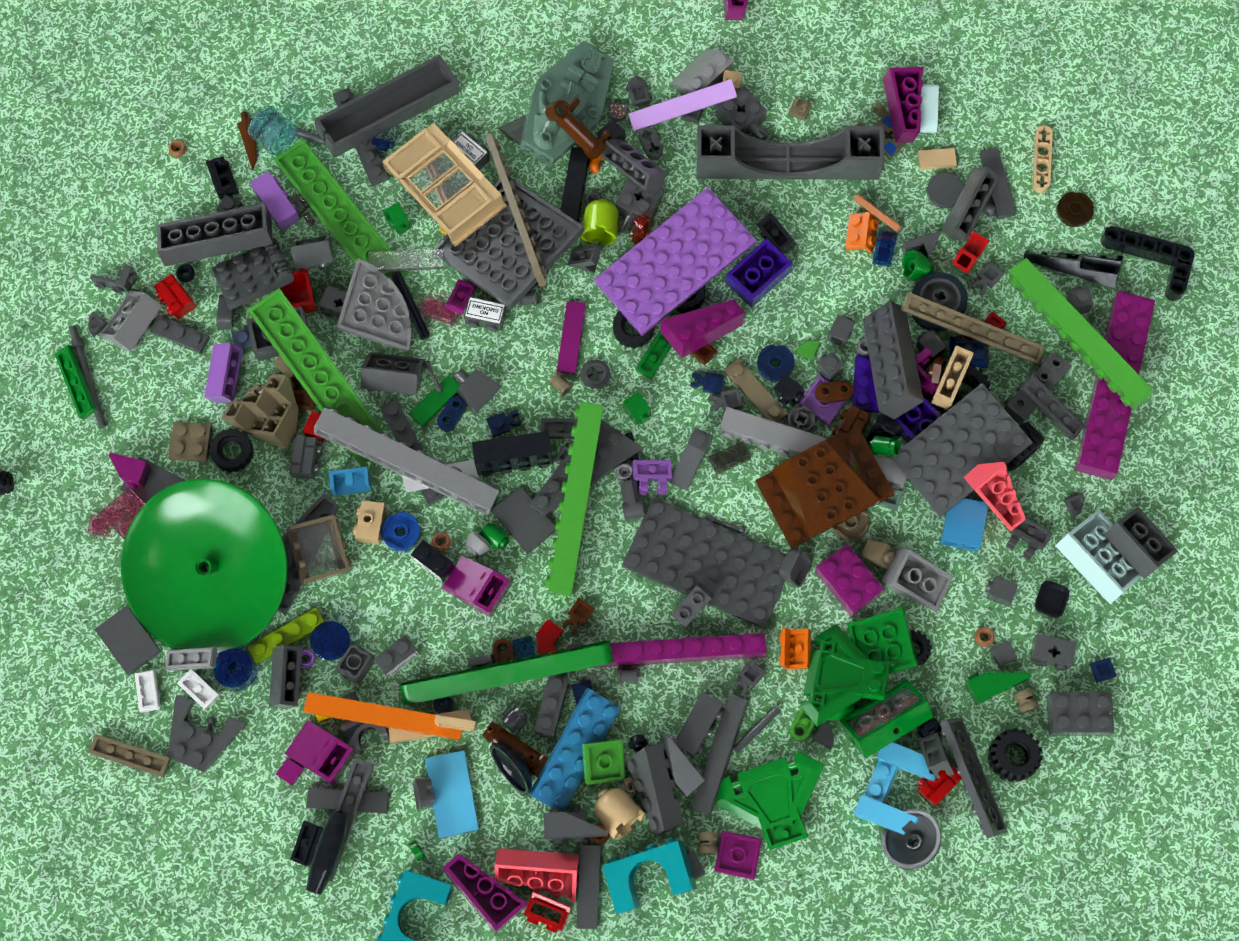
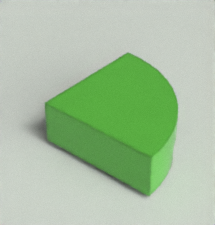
M804 342L797 348L795 354L813 360L820 342Z

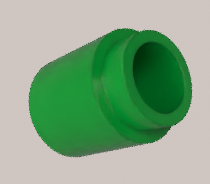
M875 436L870 442V450L874 455L893 457V455H898L900 441L894 437Z
M487 523L480 532V535L497 550L500 548L504 549L509 543V534L495 524Z

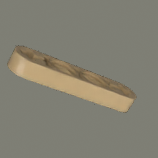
M1045 125L1037 129L1034 138L1032 187L1037 193L1046 192L1051 182L1053 132L1050 127ZM1041 132H1045L1046 135L1044 142H1042ZM1045 148L1048 153L1042 155L1038 152V149ZM1044 164L1047 170L1040 171L1037 165ZM1041 177H1043V187H1040V184H1038Z

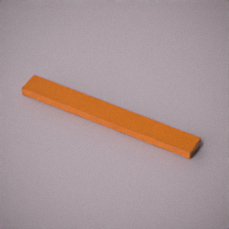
M311 692L307 693L303 710L304 713L460 741L463 730L437 726L434 722L435 714Z

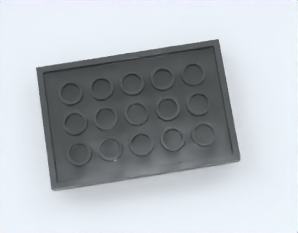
M981 383L899 450L898 455H893L891 458L936 513L942 517L974 491L963 478L978 464L1004 462L1007 465L1032 445L1033 442L983 383Z

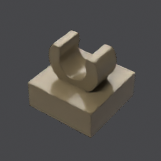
M795 97L788 115L805 121L812 103Z

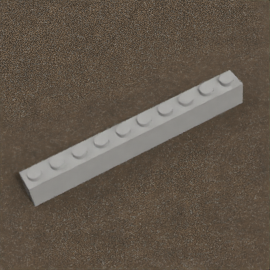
M324 407L314 426V434L487 516L500 490L493 484H485L474 475L468 476L457 467L445 465L438 458L432 459L421 450L415 451L404 442H396L385 433H377L374 428L368 425L363 426L357 423L354 418H346L335 409Z
M726 407L719 428V433L727 439L736 438L746 445H751L752 443L758 445L762 450L768 451L771 449L777 451L776 453L781 456H795L828 439ZM874 455L890 487L902 491L907 476L891 458Z

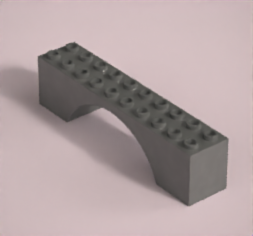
M698 125L696 179L879 180L884 163L883 126H846L828 137L798 143L760 140L744 134L736 126Z

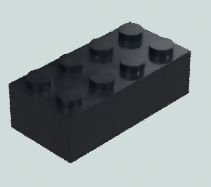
M549 431L472 442L477 473L484 477L491 476L496 472L507 474L516 469L527 471L531 467L547 468L550 464H554Z

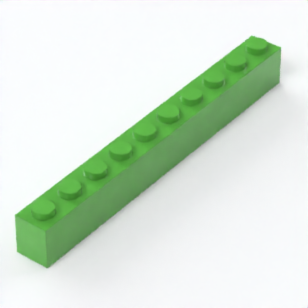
M1027 258L1008 271L1009 283L1021 291L1020 293L1026 301L1030 300L1035 311L1045 316V321L1048 325L1054 326L1057 329L1058 335L1070 343L1069 345L1075 353L1079 352L1082 355L1084 363L1087 366L1091 365L1095 369V374L1101 380L1104 379L1108 383V388L1113 393L1117 392L1125 406H1130L1134 410L1152 396V388Z
M581 401L580 407L576 406L574 418H578L577 425H573L571 436L575 437L574 444L569 445L568 455H571V462L566 463L565 474H568L567 482L563 481L562 493H565L564 500H560L558 511L562 512L561 519H557L555 530L559 531L558 538H553L552 549L555 550V555L550 557L548 567L552 569L551 577L547 576L545 588H549L548 593L569 597L572 595L604 405Z

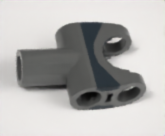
M350 692L342 697L360 701L355 692ZM348 720L339 724L346 739L358 755L364 753L361 747V737L365 731L376 730L382 735L384 740L389 739L386 727Z

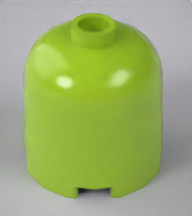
M606 199L590 202L584 211L582 225L585 231L581 238L589 244L593 242H601L600 246L614 244L618 234L619 222L617 207Z

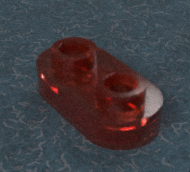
M645 214L639 215L634 221L633 225L635 228L630 237H632L631 242L636 245L646 237L651 220L649 216Z

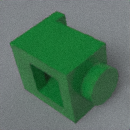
M400 203L382 210L391 230L395 228L397 234H403L411 228Z

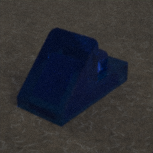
M879 229L872 264L885 267L891 266L897 233Z

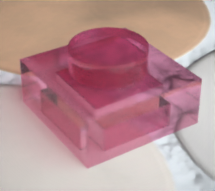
M91 515L87 533L89 535L108 537L112 519L106 516Z

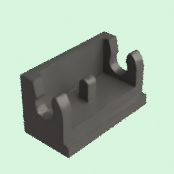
M936 732L919 739L918 741L929 770H932L934 776L940 779L938 772L941 770H945L948 776L954 775L946 749L938 733Z

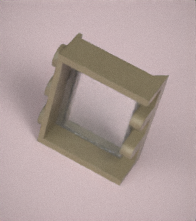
M334 515L292 525L286 529L301 585L350 571L351 561L344 551L346 543L344 538L340 537V522L338 519H335Z

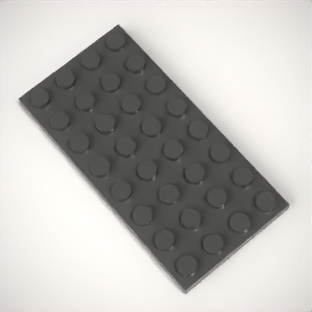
M653 497L622 563V568L687 596L697 584L701 583L714 595L707 605L765 629L786 581L784 577L780 576L779 570L787 554Z

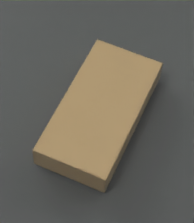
M955 148L920 150L917 153L920 170L952 168L957 165Z
M439 715L435 716L434 721L439 727L472 732L477 730L478 725L476 721Z

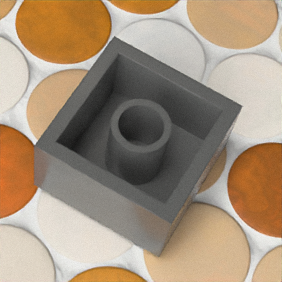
M330 235L294 241L291 246L296 269L310 270L315 265H319V267L330 266L335 257Z

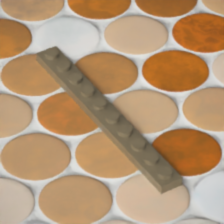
M492 133L487 134L485 138L539 287L547 285L544 278L547 277L544 266L540 267L539 263L542 262L541 256L538 251L535 252L534 250L537 245L534 238L529 236V233H532L528 222L524 223L523 219H526L523 208L519 209L518 205H521L518 194L514 195L513 191L516 190L513 180L509 181L508 177H511L508 166L504 167L506 160L503 152L499 153L498 151L501 149L498 139L494 140Z

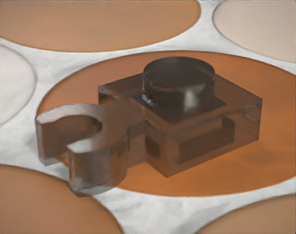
M297 194L291 197V200L310 227L315 225V220L307 210L310 206L304 198L300 199Z

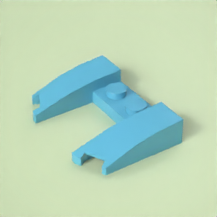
M892 742L879 750L877 755L878 763L865 794L861 795L854 814L860 819L904 835L905 832L902 828L911 820L914 824L918 823L919 818L885 804L898 769L931 781H935V776L930 774L923 754Z

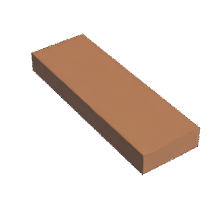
M857 194L854 197V201L898 233L902 231L903 226L863 196Z

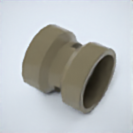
M1032 688L1022 690L1013 695L1014 700L1019 704L1018 709L1021 714L1039 707L1037 700L1033 698Z
M699 832L698 840L700 845L698 846V854L717 855L718 847L716 846V841L718 840V833Z

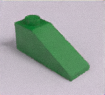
M977 672L968 677L969 681L966 682L965 687L977 706L1029 680L1032 676L1030 673L985 672L979 675Z

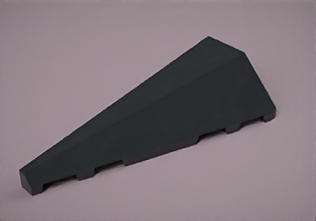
M1025 251L1024 259L1027 258L1031 263L1114 289L1118 283L1123 256H1117V259H1109L1106 255L1096 257L1089 256L1088 254L1059 253L1058 256H1049L1047 252L1036 254Z

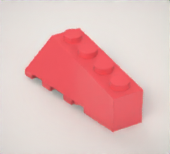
M1005 463L978 464L963 478L1004 525L1012 531L1026 518L1020 502L1017 500V494L1011 484V478L1007 473Z
M498 848L494 879L517 887L524 885L535 892H539V890L551 893V896L557 898L559 896L568 897V901L576 903L579 854Z

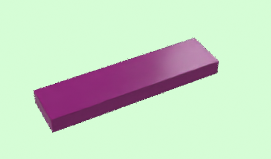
M567 301L557 372L576 375L585 303Z

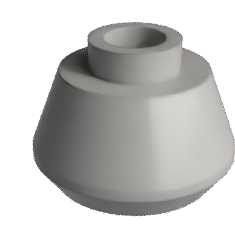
M476 532L468 534L465 545L467 546L466 551L473 557L476 555L481 556L490 550V543Z

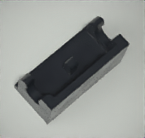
M224 157L206 160L219 199H223L225 195L232 196L239 193L228 161H225Z

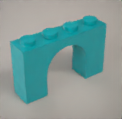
M676 838L664 841L665 845L657 847V844L645 847L646 851L644 852L633 851L627 853L626 858L620 859V857L609 859L608 864L602 865L616 914L641 908L634 885V878L638 868L647 861H655L664 868L673 895H681L697 889L683 841H676Z
M404 870V873H400L397 880V885L399 886L397 894L394 893L390 901L392 906L390 914L387 913L383 921L385 929L383 934H379L377 941H416L407 937L400 925L401 913L405 906L417 899H425L447 906L453 886Z

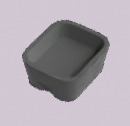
M222 294L219 295L217 329H232L235 308L229 310Z
M790 549L779 570L780 576L784 577L786 582L798 588L801 587L811 568L812 558L805 550Z
M351 645L337 665L338 673L353 683H360L374 664V655L360 646Z
M415 778L413 789L417 811L420 812L433 807L435 803L430 778Z

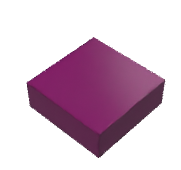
M286 758L276 775L293 786L305 769L289 758Z

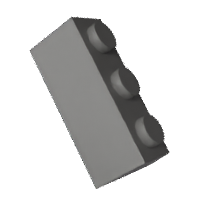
M706 48L670 85L682 95L721 83L724 70L733 71L734 61L721 50Z
M129 291L99 337L123 350H134L139 344L138 340L148 331L151 321L159 315V309L162 305L145 292Z

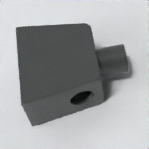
M461 368L454 376L462 383L458 387L457 393L475 415L501 388L498 383L478 370L469 375Z

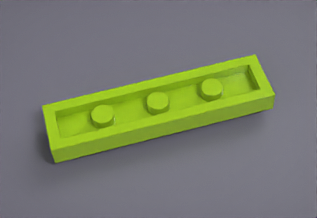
M316 607L249 645L247 648L258 665L272 657L274 647L281 645L291 646L326 626V623Z

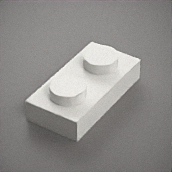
M189 670L177 682L205 710L220 697L193 670Z

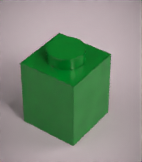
M639 392L623 401V408L635 425L639 423L644 424L650 419L651 409Z

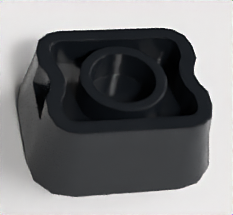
M881 414L867 436V442L870 444L875 436L894 437L898 440L903 432V428L889 416Z
M1048 580L1044 581L1041 584L1035 601V611L1050 618L1061 617L1064 613L1070 591L1067 587Z

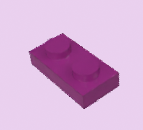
M458 279L445 308L463 315L469 297L472 296L476 285Z

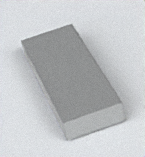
M218 648L168 650L165 670L216 668Z

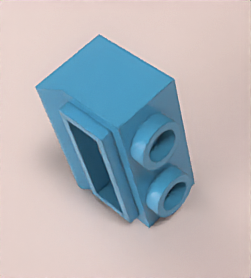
M368 467L329 471L330 490L334 496L372 492L371 475Z

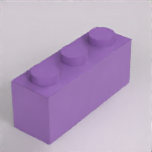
M268 171L250 182L253 191L260 201L266 203L272 219L281 231L300 220L298 217L300 211L295 203L291 204L289 202L290 197L286 190L280 189L279 186L281 184L276 176L272 177Z
M231 342L213 345L204 398L217 404L229 403L235 399L243 353L242 348Z

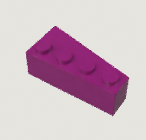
M730 300L662 319L660 333L678 355L684 358L743 326L745 312L735 300Z
M460 854L443 867L444 873L495 934L528 905L527 902L517 897L513 892L499 884L494 878L488 876Z

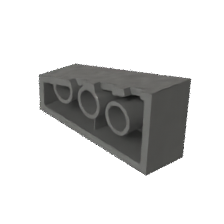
M665 742L644 747L626 759L628 770L632 774L635 788L640 795L642 807L649 819V826L655 836L684 825L678 798L674 797L673 794L674 780L669 778L667 769L670 767L669 759H665L663 752L666 749Z

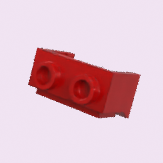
M533 891L524 916L527 917L526 921L535 925L541 922L546 925L545 929L557 933L558 930L563 931L572 908ZM534 902L562 913L560 922L556 923L532 913L531 909Z

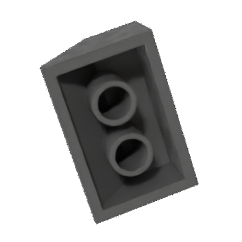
M369 352L361 367V388L368 391H385L389 394L417 395L421 385L425 359Z

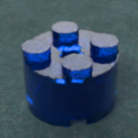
M231 648L218 654L216 668H213L215 679L226 689L239 692L247 689L256 680L257 665L245 651ZM238 667L239 669L233 673L232 670Z

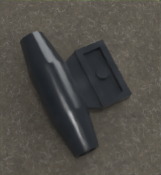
M333 810L324 828L309 821H303L290 860L304 866H310L306 886L307 891L322 895L327 886L345 841L348 814Z

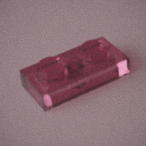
M425 297L419 311L421 316L455 326L459 313L446 309L445 302L430 297Z

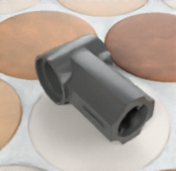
M629 480L620 483L625 520L644 517L637 482Z

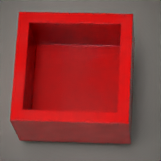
M307 269L292 272L294 281L281 287L280 290L293 308L302 306L306 314L318 311L311 277Z

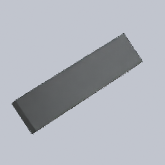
M998 148L980 151L979 155L982 166L990 168L1000 177L991 193L992 203L996 207L997 219L1015 216L1016 211Z
M1034 374L1029 375L1019 388L1070 440H1074L1085 427Z
M308 787L306 808L336 810L343 790ZM365 791L358 812L387 814L389 793Z
M580 845L577 929L597 930L601 846Z

